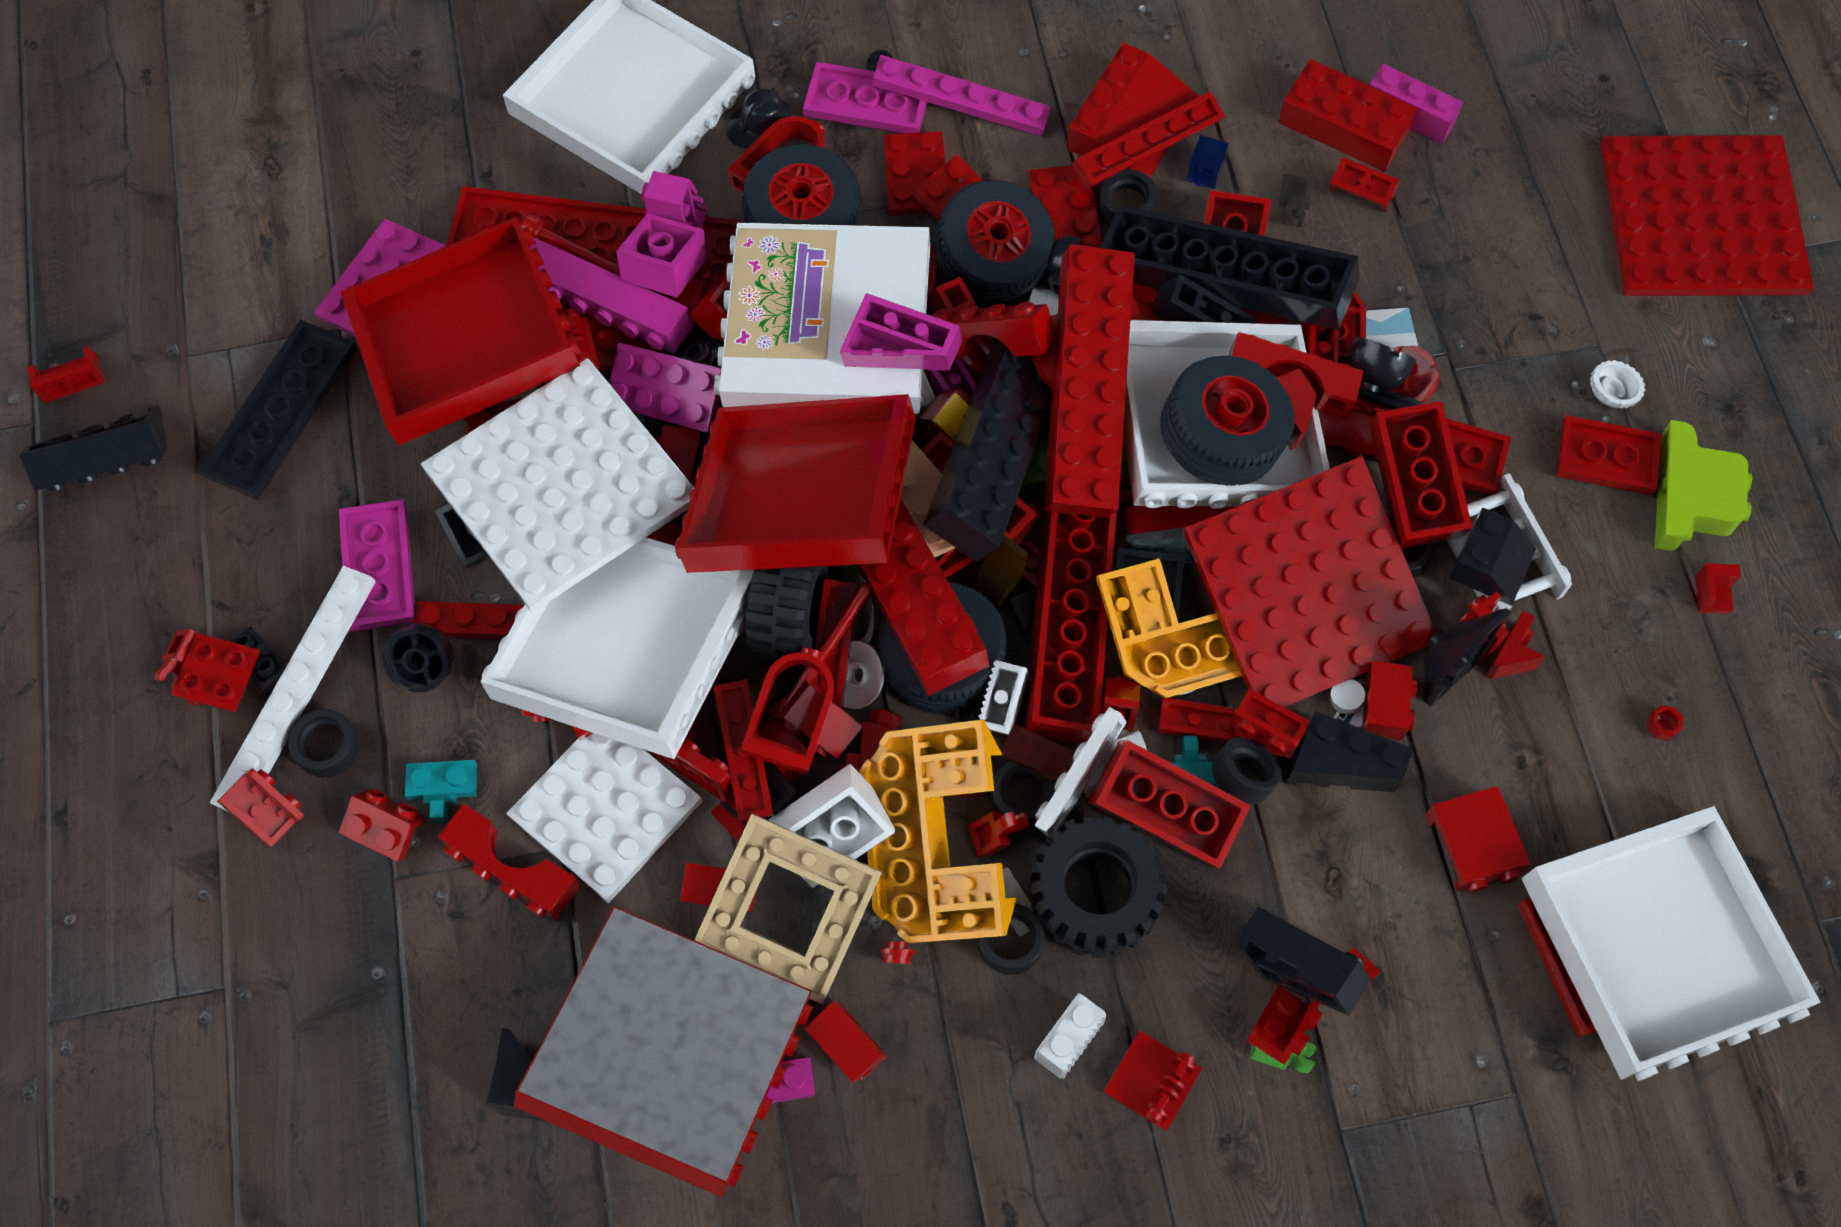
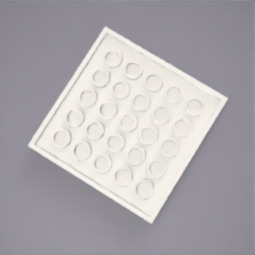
M589 358L579 363L580 366L573 371L558 376L421 463L424 471L532 613L687 511L690 505V492L694 490L693 485Z

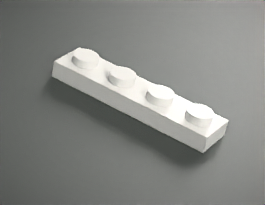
M1109 707L1105 714L1101 713L1092 725L1091 730L1093 733L1087 743L1083 742L1079 745L1073 756V761L1075 762L1068 773L1063 772L1058 778L1054 787L1056 792L1051 800L1044 802L1036 814L1037 822L1035 826L1048 836L1054 829L1059 831L1127 722L1120 712Z

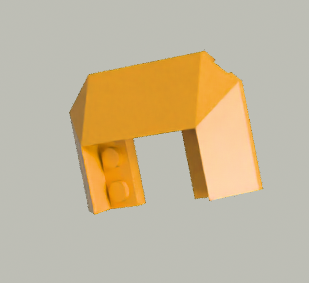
M1160 558L1096 576L1124 675L1163 698L1242 676L1216 613L1178 623Z
M985 720L886 732L872 758L867 759L859 770V773L873 787L895 828L894 834L867 851L868 866L882 872L871 896L872 910L882 920L886 919L898 931L897 934L908 943L1006 936L1017 897L1005 898L1002 863L950 867L943 800L944 796L994 791L991 756H999L1002 753Z

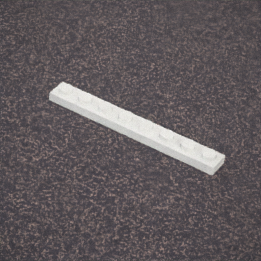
M346 566L342 567L211 799L210 803L227 811L217 800L247 770L254 769L257 772L259 769H262L267 774L270 773L289 739L295 723L300 719L376 581L371 576Z

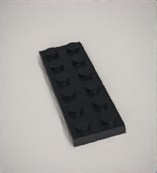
M300 319L200 468L199 472L201 475L258 500L356 351L357 347L354 341Z

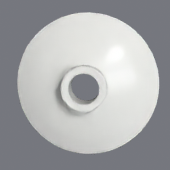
M855 641L851 645L843 706L850 709H861L870 705L881 692L884 683V667L880 660V655L874 647L865 642Z

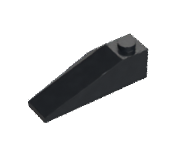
M1504 608L1455 624L1446 633L1440 630L1429 640L1427 644L1431 648L1424 658L1426 703L1430 706L1434 705L1478 664L1512 612Z

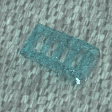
M1186 527L1126 536L1124 549L1185 555L1184 563H1192L1194 560L1182 532V529Z

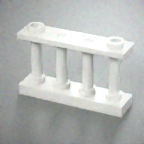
M1510 473L1506 474L1500 481L1496 494L1467 504L1469 515L1471 517L1479 514L1482 507L1490 510L1504 505L1511 519L1515 521L1536 548L1532 560H1535L1543 576L1521 584L1515 600L1547 588H1551L1557 600L1563 598L1572 585L1570 573L1559 562L1524 500L1521 486L1514 482ZM1468 533L1463 538L1447 540L1456 558L1460 554ZM1474 590L1477 597L1485 595L1479 591ZM1499 601L1492 612L1504 608L1510 611L1513 606Z

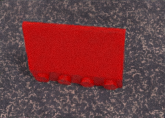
M1123 42L1070 124L1066 149L1082 156L1200 96L1151 54ZM1169 148L1128 169L1138 170L1151 178Z

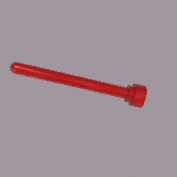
M528 215L524 219L521 226L522 228L528 226L533 238H537L620 276L618 265L547 230L543 220L533 215Z
M862 583L817 649V651L822 653L821 661L824 663L870 596L872 588L868 583ZM806 666L786 697L782 696L780 700H776L768 711L769 714L779 722L784 723L786 719L780 711L802 683L806 680L811 684L818 672Z

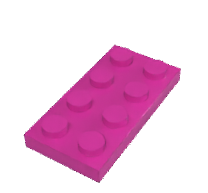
M816 62L803 106V116L899 133H919L928 102L873 86L872 80L875 71Z
M618 342L609 384L630 410L638 414L710 433V424L715 420L717 410L721 405L720 395H715L714 389L715 376L721 375V368Z
M404 499L339 509L342 566L369 575L376 581L349 631L355 632L415 622L416 611L407 504Z

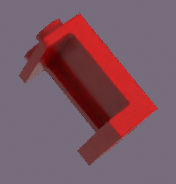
M1498 786L1433 804L1425 814L1430 828L1437 826L1458 877V881L1455 884L1457 892L1468 889L1469 893L1479 892L1490 886L1489 882L1501 879L1503 884L1515 881L1522 877V872L1531 864Z

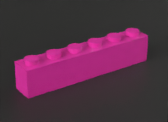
M534 238L536 244L532 245L531 248H538L545 264L539 268L540 270L546 268L554 285L548 288L549 292L555 290L559 300L569 305L577 313L589 314L605 326L612 325L617 327L631 338L638 337L647 341L651 347L657 350L664 349L673 354L694 327L693 320L688 315L690 313L688 307L647 288L622 281L620 276Z

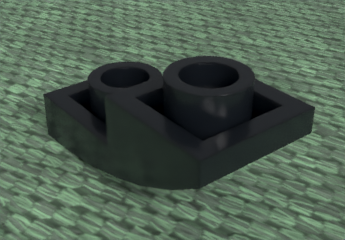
M249 626L231 642L260 650L250 677L267 695H270L287 665L262 637Z

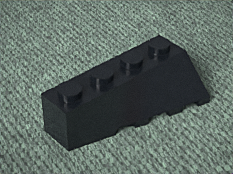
M159 405L147 408L149 411L148 415L135 418L132 413L121 416L118 420L110 423V427L107 428L99 424L86 427L78 432L79 437L73 438L71 433H67L26 446L21 452L20 458L34 491L45 488L46 492H52L65 487V483L78 480V483H86L98 477L97 474L109 471L111 475H115L129 470L130 465L142 463V466H149L160 462L168 446Z

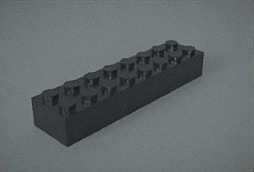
M1119 205L1100 246L1103 249L1135 253L1133 283L1159 289L1160 285L1181 274L1236 307L1335 330L1340 329L1360 280L1358 256L1122 205Z
M996 338L994 339L923 526L976 562L1000 547L1051 403L1052 389L1039 375L1031 355L1014 356L1004 343Z

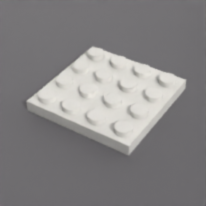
M594 733L581 741L577 739L506 814L597 895L609 903L703 801L696 792L644 749Z

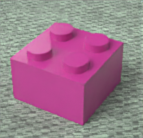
M647 213L617 250L621 280L677 298L707 259L704 229Z

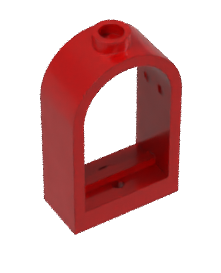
M800 116L785 117L776 121L728 167L730 186L743 193L746 176L750 173L754 164L787 140L802 139L812 143L814 146L825 148L823 136L825 130L823 126L816 120Z
M803 647L801 653L785 655L769 668L741 747L742 754L805 775L809 774L834 698L833 676L826 664L821 661V652ZM796 665L807 666L816 670L824 679L827 687L826 697L807 752L755 736L774 680L783 670Z

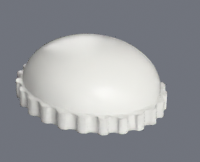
M1608 360L1598 365L1591 373L1590 385L1594 395L1600 402L1609 407L1628 408L1637 404L1644 396L1645 383H1643V378L1629 364H1624L1622 361Z

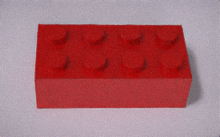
M1310 58L1283 101L1278 123L1386 172L1412 128L1418 107Z
M1442 401L1377 412L1369 426L1394 533L1401 549L1463 538L1473 527Z
M1129 740L1118 741L1088 800V803L1122 821L1126 820L1132 823L1133 827L1209 867L1218 869L1221 868L1251 805Z

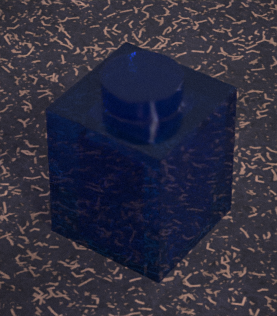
M1200 135L1189 163L1186 181L1200 187L1215 189L1226 160L1229 143Z

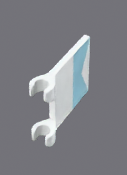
M1409 308L1366 311V339L1391 347L1390 349L1398 346H1418Z

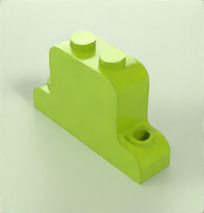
M1671 420L1662 432L1655 549L1675 550L1683 541L1691 540L1693 531L1728 536L1734 532L1742 521L1747 522L1751 514L1752 506L1750 502H1747V498L1752 485V474L1748 473L1749 466L1746 458L1738 453L1700 447L1695 429L1686 422Z

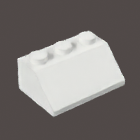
M851 764L769 819V821L853 859L858 858L895 833V828L873 787ZM801 876L812 888L818 885V883Z

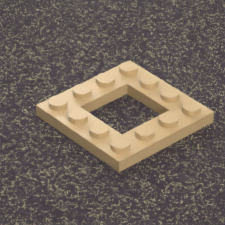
M752 813L694 941L812 991L809 999L823 1005L882 872ZM769 862L834 891L806 955L741 926Z

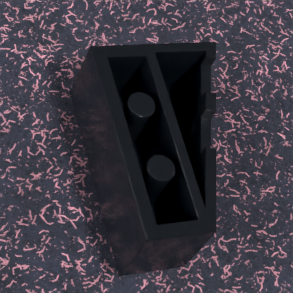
M1314 712L1310 720L1311 722L1305 731L1286 784L1309 783L1318 784L1319 787L1335 785L1349 786L1351 789L1396 791L1406 773L1414 750L1413 748L1320 712Z
M1260 907L1256 909L1236 939V943L1262 979L1348 1016L1372 981L1363 968V961L1350 952L1344 953Z

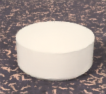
M1353 679L1333 686L1330 693L1332 707L1342 714L1357 712L1362 707L1365 699L1364 688Z

